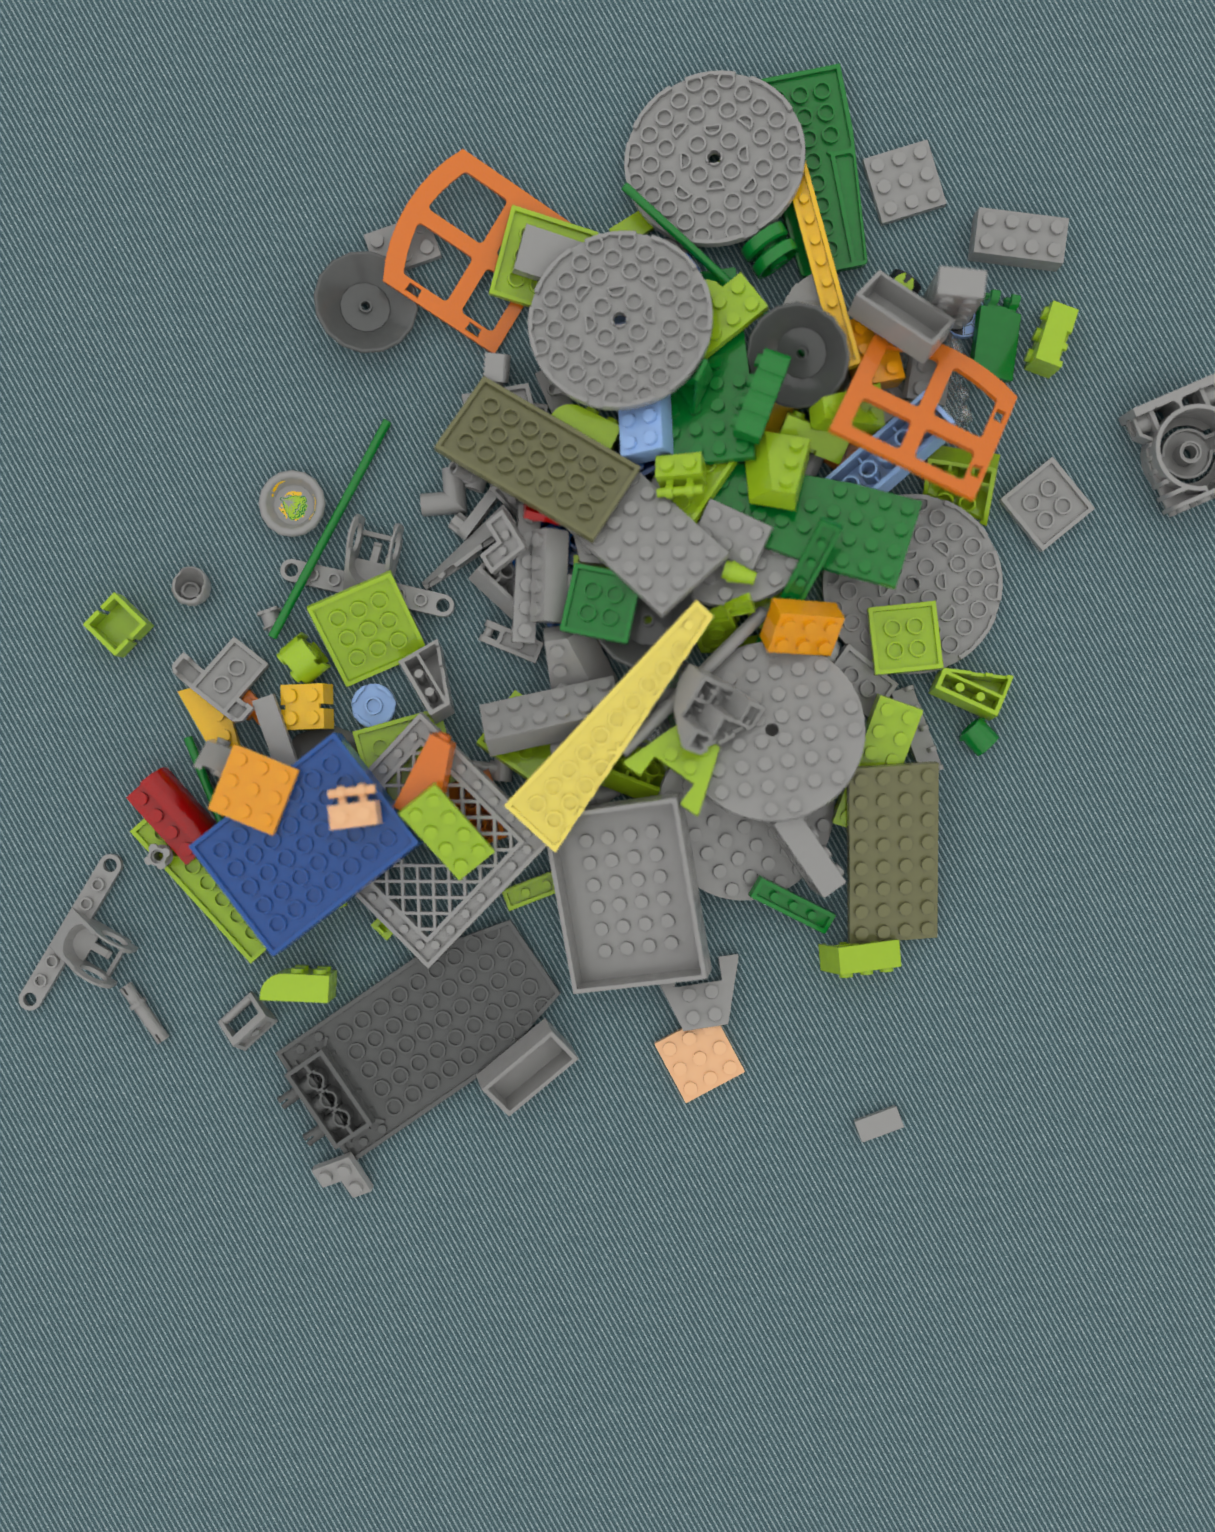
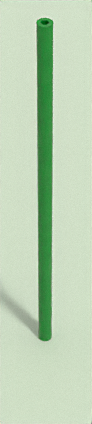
M628 182L625 183L621 190L721 283L725 285L731 280L724 271ZM799 349V355L805 356V351Z
M383 419L270 630L268 636L276 640L386 435L391 425V422Z

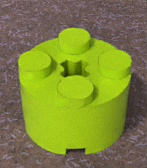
M300 632L280 649L277 658L282 664H287L292 670L290 675L295 681L311 684L329 669L331 665L326 664L329 660L315 642L309 643L306 640L309 636Z

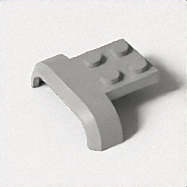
M233 637L205 670L183 652L172 664V672L232 722L243 723L255 709L242 701L241 698L270 665L237 638Z

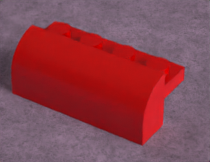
M163 767L141 781V785L128 795L126 799L186 865H189L196 856L188 846L215 826L217 822L167 767Z

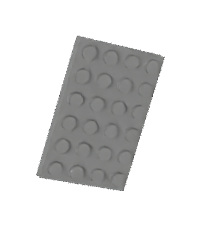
M639 472L593 543L571 530H567L663 618L729 558V552L670 499H666V497L658 498L657 488Z

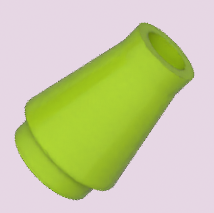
M727 560L721 578L726 579V582L753 585L757 572L750 570L735 560L732 562Z

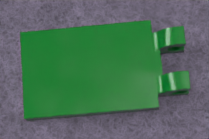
M992 289L990 293H985L984 305L979 306L976 311L970 358L988 369L1001 381L1008 383L1013 380L1021 314L1016 313V310L1020 304L1021 295L1012 294L1010 298L1005 297L1003 306H998L1001 291Z

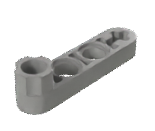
M489 489L468 517L458 512L450 521L448 528L463 540H466L477 530L499 499Z

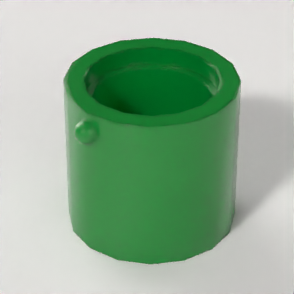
M981 717L971 722L959 735V741H963L977 756L986 752L999 738V735L985 722V718Z

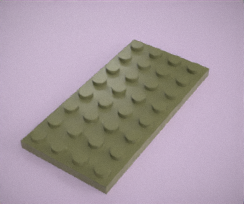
M485 376L482 377L434 446V451L591 543L595 541L641 469L640 466Z
M936 761L858 766L854 776L847 785L848 942L851 944L869 943L870 941L880 942L891 939H899L900 941L938 937L939 763Z

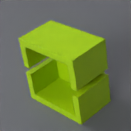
M116 592L100 606L103 610L109 611V614L96 610L83 624L114 656L124 658L137 645L134 641L135 639L141 640L154 627L123 595Z

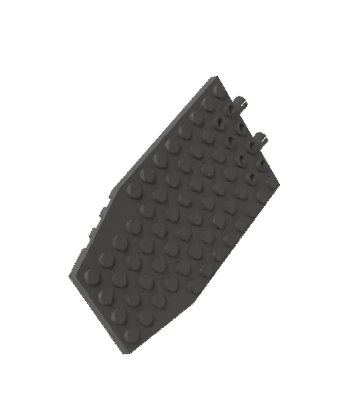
M511 919L458 938L429 969L417 957H414L278 1050L276 1055L288 1071L284 1076L293 1088L278 1096L277 1100L280 1104L288 1099L281 1105L283 1109H287L298 1099L302 1100L318 1124L303 1134L305 1141L310 1138L306 1142L309 1146H312L315 1142L326 1136L335 1150L340 1147L344 1154L352 1152L356 1160H358L477 1078L476 1075L517 1042L531 1028L561 992Z

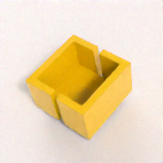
M333 684L280 685L281 705L285 706V710H281L287 730L334 729V709L321 708V704H334Z

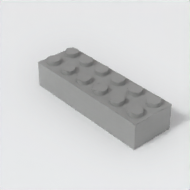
M613 675L479 705L485 741L490 757L564 741L616 686Z

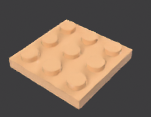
M721 1026L683 1031L680 1028L654 1042L685 1103L745 1072Z

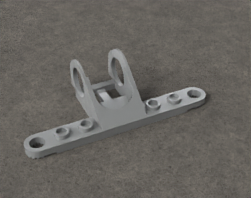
M356 514L351 522L347 536L344 571L316 564L305 586L338 593L389 570L395 576L403 544L404 526L396 523L393 526L392 536L363 530L365 517L361 514ZM357 528V536L353 546L354 534ZM363 536L390 542L385 564L379 563L382 543L374 542L370 561L358 558ZM288 559L282 563L280 573L285 580L296 583L307 562ZM296 565L298 567L297 574L292 577L288 576L286 572L288 566ZM397 583L409 610L442 618L448 617L454 612L455 603L450 596ZM441 600H447L450 604L449 609L445 612H440L437 608V604Z
M107 854L100 859L20 993L19 1004L23 1009L32 1011L43 1004L66 964L76 975L93 985L106 989L117 985L118 982L110 978L124 953H134L139 947L132 944L130 939L94 918L120 872L123 870V860L117 854ZM107 860H115L117 866L114 871L107 869ZM104 935L110 936V937H112V938L118 940V941L121 942L123 945L118 944V943H116V942H114V941L108 939V938L105 937ZM98 938L119 949L107 972L86 960L91 950L108 960L113 952L98 943ZM82 969L88 970V971H90V972H92V973L98 975V976L101 977L103 980H99V979H97V978H94V977L90 976L89 974H87L86 972H84ZM28 993H33L36 996V1003L34 1005L26 1002Z

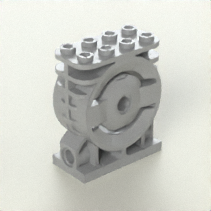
M1215 373L1137 406L1118 418L1121 427L1126 425L1132 441L1142 445L1140 453L1141 466L1147 480L1152 485V489H1157L1160 497L1157 498V502H1162L1165 510L1162 511L1163 515L1168 514L1169 517H1172L1215 498V458L1212 461L1213 453H1215ZM1188 399L1190 405L1183 406L1182 401ZM1157 411L1163 413L1164 416L1159 422L1155 415ZM1182 426L1195 428V429L1184 428V429H1180V430L1175 431L1174 433L1170 434V435L1163 441V443H1162V445H1161V447H1160L1162 437H1163L1169 430H1171V429H1173V428H1176V427H1182ZM1208 429H1210V431L1212 432L1207 435H1204L1202 433L1203 431H1206ZM1184 449L1189 451L1190 459L1184 456ZM1212 462V465L1208 473L1199 481L1187 484L1179 481L1194 479L1202 475L1209 468Z

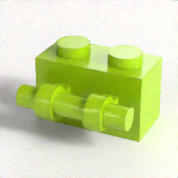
M702 453L656 456L655 478L660 486L656 490L657 497L674 499L675 496L687 495V497H695V494H704L706 463Z

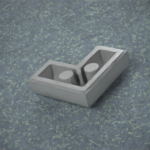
M448 467L443 468V492L420 494L423 517L453 515L458 512L467 514L465 483L462 479L450 474Z

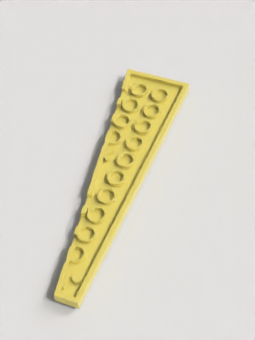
M697 600L693 602L504 804L514 816L555 853L649 714L657 699L663 693L669 681L673 678L694 644H696L714 617Z

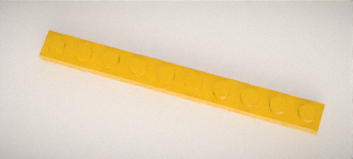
M805 160L802 181L792 203L820 306L835 317L846 334L850 352L848 370L859 367L861 360Z

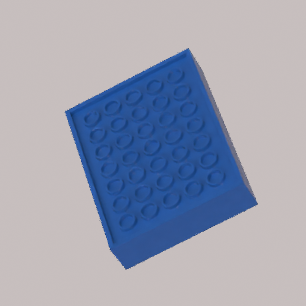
M333 732L291 765V767L299 769L300 773L275 835H270L225 817L188 846L272 957L284 952L424 842L399 815L400 810L393 806L394 800L342 733ZM360 783H366V785L375 784L376 793L368 794V800H380L382 824L330 830L328 806L339 805L338 798H328V790L336 789L337 786H345V788L355 787ZM359 796L347 797L348 804L360 802Z

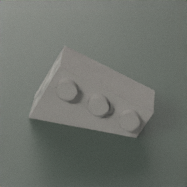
M438 639L398 661L435 724L455 713L443 649Z

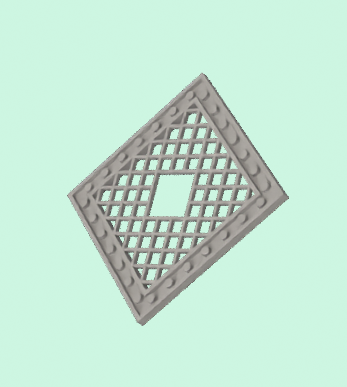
M423 712L414 718L369 767L385 790L386 787H397L398 796L405 784L402 783L401 771H412L417 761L416 755L421 753L418 750L424 747L431 733H439L441 731ZM457 746L455 748L451 775L459 783H449L446 795L449 798V787H460V799L450 800L453 803H461V812L464 815L465 803H476L477 815H465L467 819H477V830L481 835H493L494 864L481 863L477 866L479 880H467L466 875L459 881L458 879H451V871L448 868L447 879H436V867H446L444 863H404L403 858L400 860V863H396L393 866L400 867V879H389L388 870L385 872V879H376L355 895L428 969L547 847L540 838L504 806L510 798ZM412 757V767H403ZM397 774V784H387ZM464 788H465L475 799H465V791H464ZM481 805L491 815H481ZM481 819H493V831H481ZM497 821L507 831H497ZM497 835H509V848H498ZM513 837L518 841V843L514 847ZM498 851H509L498 863ZM405 867H416V879H405ZM420 867H431L432 879H420ZM482 867H484V868H493V869L483 878V868H482ZM378 883H385V890ZM390 883H401V895H390ZM405 883H416V895H405ZM421 883H432V895H421ZM436 883H447L448 895H436ZM452 883H463V895H452ZM467 883H475V884H478V885L468 894V891H467ZM394 899H401V906ZM406 899H417V911H406ZM421 899H432L433 911H421ZM437 899H448V911H437ZM452 899H463L452 911ZM410 915H417V922ZM422 915H433V927H422ZM437 915H448L437 926Z

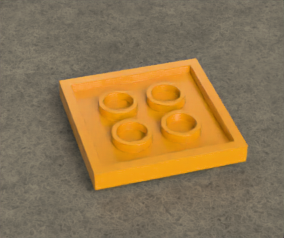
M234 744L208 809L270 835H275L300 770Z

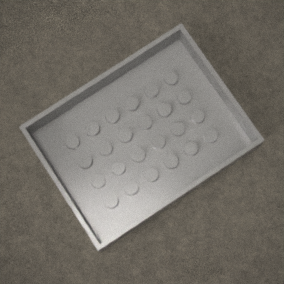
M682 792L586 805L556 853L547 846L573 994L708 978L712 966L685 808L680 806L683 800Z

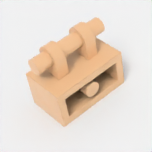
M360 783L355 787L345 788V786H337L336 789L328 790V798H338L339 805L328 806L330 830L382 824L380 800H368V794L376 793L375 784L366 785V783ZM359 796L360 802L348 804L347 797Z

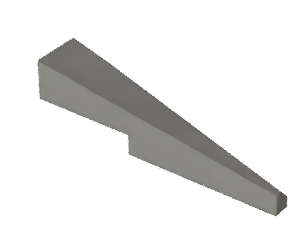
M504 504L422 582L426 590H429L478 558L482 554L481 550L496 541L486 522L500 510H507ZM507 510L508 514L510 515L511 519L513 520L514 524H515L516 527H517L516 521L514 520V518L512 517V515H511V514L509 513V511Z

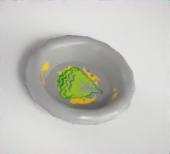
M288 470L279 472L268 479L260 492L258 504L261 517L268 528L279 535L296 537L305 535L317 527L323 518L326 502L324 492L316 479L305 472Z

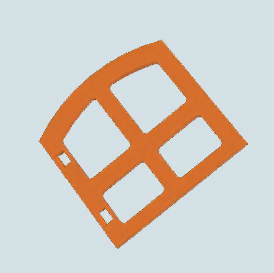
M462 149L437 167L418 187L405 206L389 243L385 259L383 282L490 353H496L524 306L510 302L499 322L491 331L466 316L462 310L486 271L494 273L498 260L497 252L502 245L512 205L568 223L570 222ZM463 174H468L506 201L505 207L481 243L475 241L432 212L429 208L433 201ZM418 225H423L471 258L469 266L448 300H442L404 274L407 253ZM409 284L421 290L418 297L406 290ZM469 323L481 330L478 337L465 329Z
M874 333L828 432L973 502L1017 400V396L988 369L957 350L941 344L929 358V360L935 361L937 366L919 405L914 406L872 385L871 381L885 351L904 352L880 335ZM953 371L968 379L995 402L981 437L963 430L934 414ZM861 402H867L909 424V428L899 448H895L852 426V421ZM996 412L1003 415L1000 423L993 419ZM926 432L971 453L972 459L963 479L950 475L916 457V451ZM973 467L980 469L977 478L970 474Z

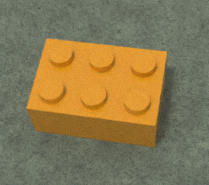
M849 319L860 360L862 361L875 332L857 320ZM886 350L873 376L871 383L881 382L882 390L898 387L905 379L899 351ZM858 367L849 370L851 381Z
M772 598L760 638L767 652L831 656L845 617L834 602Z

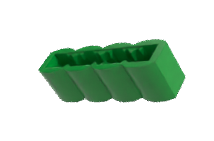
M768 348L764 349L763 354L758 353L754 364L757 370L755 374H750L746 387L749 388L747 395L742 394L738 405L742 409L739 415H734L730 427L734 429L732 436L759 445L789 368L791 356Z

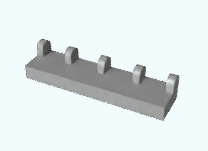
M913 684L895 690L891 694L893 699L920 709L922 708L916 697ZM922 714L910 745V750L915 763L936 761L939 763L940 771L944 767L940 762L936 745H934L930 735L929 726L926 724Z

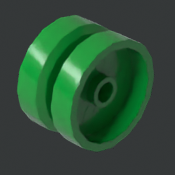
M781 221L775 222L758 232L741 249V254L749 263L754 262L752 270L758 279H763L773 274L799 252L800 248L794 239H786L788 230Z

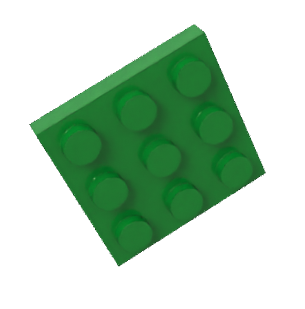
M575 563L560 631L628 645L639 596L610 569Z

